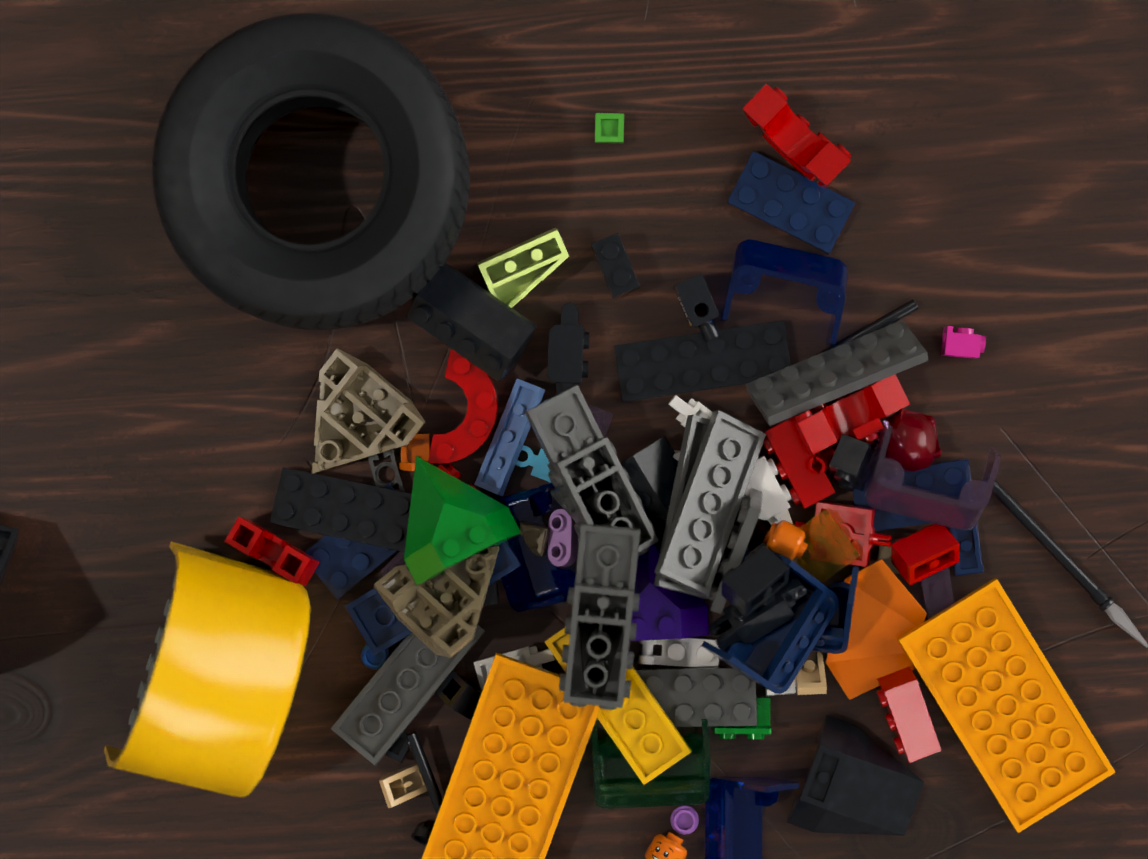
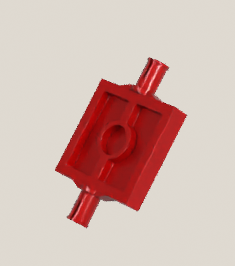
M818 501L812 523L798 521L794 523L805 534L810 535L812 542L811 559L867 567L869 566L873 545L891 546L890 540L892 535L875 533V509Z

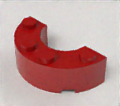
M766 84L742 108L744 114L754 127L759 125L764 132L763 138L785 160L809 180L813 181L815 178H818L820 180L818 185L826 188L851 162L849 159L851 154L842 145L838 144L835 146L820 132L817 135L808 128L810 123L802 115H795L786 102L788 97L778 87L772 89Z
M451 349L445 378L456 382L463 389L467 398V414L463 423L456 430L447 434H433L428 463H451L473 454L487 441L497 419L498 399L491 378L486 372Z
M895 374L855 392L836 398V401L828 405L824 403L795 417L797 422L794 425L809 455H813L837 443L841 439L842 434L849 435L852 430L874 419L887 417L910 405V402Z

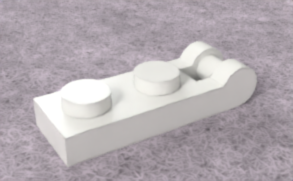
M705 638L643 640L639 642L642 644V654L638 655V663L695 668L718 667L719 658L701 645L705 641L717 648L718 646L715 642L716 639ZM654 645H662L661 655H653Z

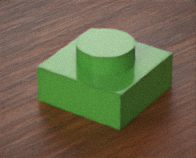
M596 113L595 143L623 144L624 114Z

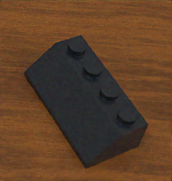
M445 262L443 266H439L440 269L435 276L427 281L428 284L419 291L406 317L497 381H501L517 366L537 325Z
M666 436L620 462L629 475V482L634 492L638 494L642 501V508L647 518L654 525L655 534L659 540L654 545L659 553L678 461L673 457L675 451Z

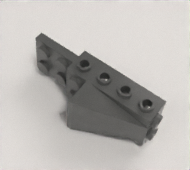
M574 385L525 411L550 462L547 464L550 469L548 476L556 487L550 492L576 522L574 528L578 536L580 537L581 523L640 529L638 556L650 550L649 546L659 541L655 534L654 525L647 518L642 508V501L638 494L634 492L629 482V475L621 465L613 443L608 437H603L578 385Z
M581 523L575 587H569L567 602L568 605H573L572 616H566L565 633L570 634L569 645H563L562 662L567 663L566 674H560L559 691H564L563 702H569L570 705L579 707L587 706V704L598 705L602 709L614 710L616 707L623 708V698H629L631 681L625 680L626 669H632L634 652L628 651L629 640L635 641L637 623L631 622L632 611L638 612L640 594H635L634 588L640 529Z

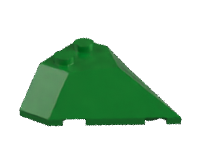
M416 456L404 562L417 586L442 574L445 569L493 545L497 546L521 534L507 506Z

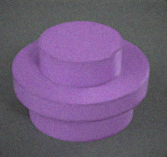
M682 805L673 810L670 823L677 833L687 835L696 830L699 824V817L692 807Z

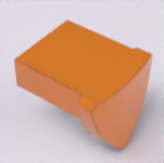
M416 434L408 445L401 447V463H398L400 470L415 471L416 456L428 462L430 434Z

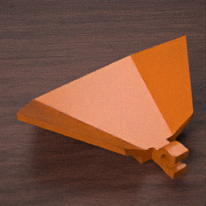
M882 559L858 572L847 650L840 654L827 653L825 663L849 700L878 687L877 679L906 667L914 670V665L899 643L898 638L923 623L927 615L926 611ZM852 575L846 577L844 582L851 584Z

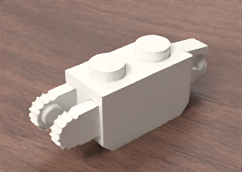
M762 455L757 458L744 496H749L751 488L762 491L761 512L758 518L767 520L770 525L773 522L778 524L781 520H786L793 524L788 508H790L788 501L792 497L785 484L779 485L775 477L779 472L773 460H766L765 456Z

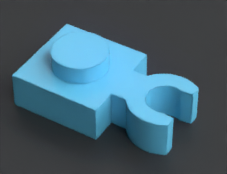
M523 445L522 450L527 452L528 459L524 462L517 460L516 465L519 467L530 465L533 467L532 476L552 483L548 476L550 469L547 464L550 462L543 448L540 449L538 455H535L530 447Z

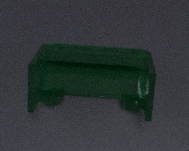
M702 719L701 735L690 733L683 737L692 752L645 785H643L610 737L598 739L597 724H594L592 729L595 804L601 808L614 809L698 805L707 802L710 798L711 764L708 720Z

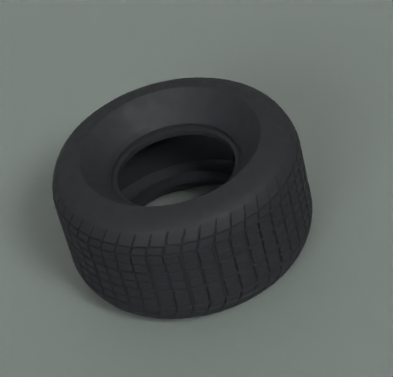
M297 13L264 19L231 33L209 48L187 70L171 94L159 122L152 158V181L158 214L168 240L186 268L191 270L190 273L215 296L221 297L222 301L259 319L296 329L334 330L357 326L396 310V308L412 299L413 296H416L428 284L427 281L435 276L440 269L439 266H443L451 254L450 252L453 250L463 226L469 199L470 170L464 136L452 105L432 72L412 51L383 31L360 21L329 14ZM313 107L337 109L361 120L374 132L378 140L384 165L383 183L378 200L367 218L356 229L339 239L315 245L295 244L281 240L263 226L252 208L247 190V169L251 153L262 134L274 122L285 115L297 110Z

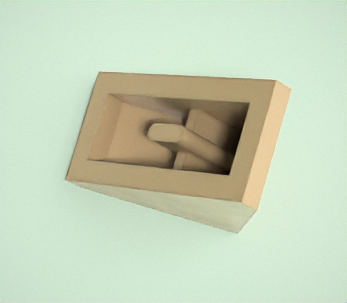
M417 763L383 774L379 780L388 808H392L427 792Z

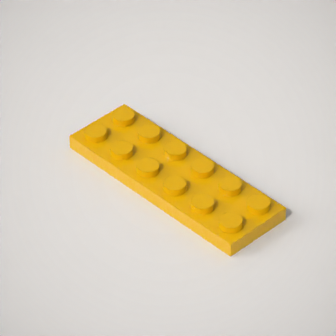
M563 628L546 640L545 644L566 672L567 663L562 662L563 645H569L570 634H566L565 628ZM632 667V669H626L625 680L631 681L629 698H623V708L616 707L614 710L600 708L597 718L643 785H645L690 754L692 750L635 668Z

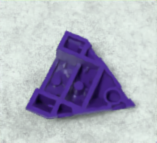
M654 544L649 546L650 550L638 556L634 593L640 594L638 612L632 611L631 622L637 623L635 641L683 639L709 635L708 606L702 598L653 586L656 575L654 572L660 553Z

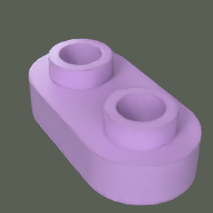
M564 509L555 510L549 518L548 558L555 566L569 567L576 561L578 555V534L574 528L576 522Z

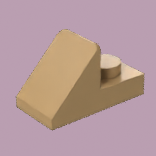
M812 650L795 677L797 695L827 694L822 652Z

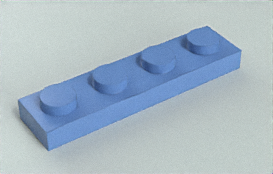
M516 379L474 485L503 496L531 427L525 411L540 404L545 389Z

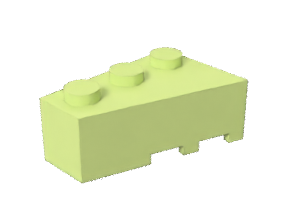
M555 227L479 261L477 264L490 293L512 308L564 262L569 255Z

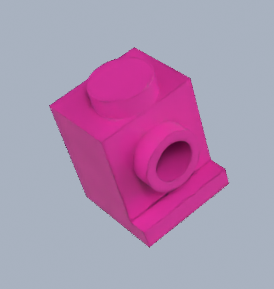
M953 326L943 327L941 356L976 359L980 358V353H984L986 337L974 334V329L957 328L955 333L953 332Z

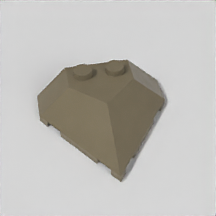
M339 348L333 352L319 371L320 394L317 400L314 446L316 448L315 461L312 464V474L408 445L425 424L423 417L409 398L370 365Z
M499 546L487 548L488 551L477 553L445 569L442 574L418 586L406 564L395 566L377 581L374 587L398 620L436 655L451 658L474 637L499 552Z

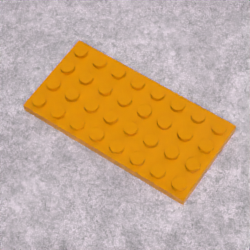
M993 578L898 638L902 648L1017 833L1115 773V770L998 579Z
M496 652L421 859H545L600 707L589 704L579 707L570 705L569 702H563L564 691H559V674Z

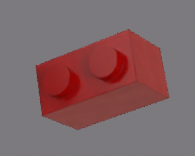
M939 521L891 544L892 564L908 584L912 585L958 563L959 542L943 523Z

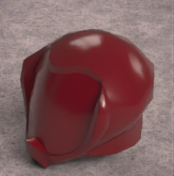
M902 408L885 420L884 428L880 434L881 450L887 461L898 469L915 472L928 468L936 458L942 455L934 417Z

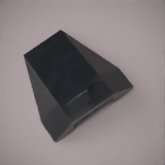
M826 714L816 740L819 745L800 796L796 795L786 822L815 833L904 836L924 781L855 725Z

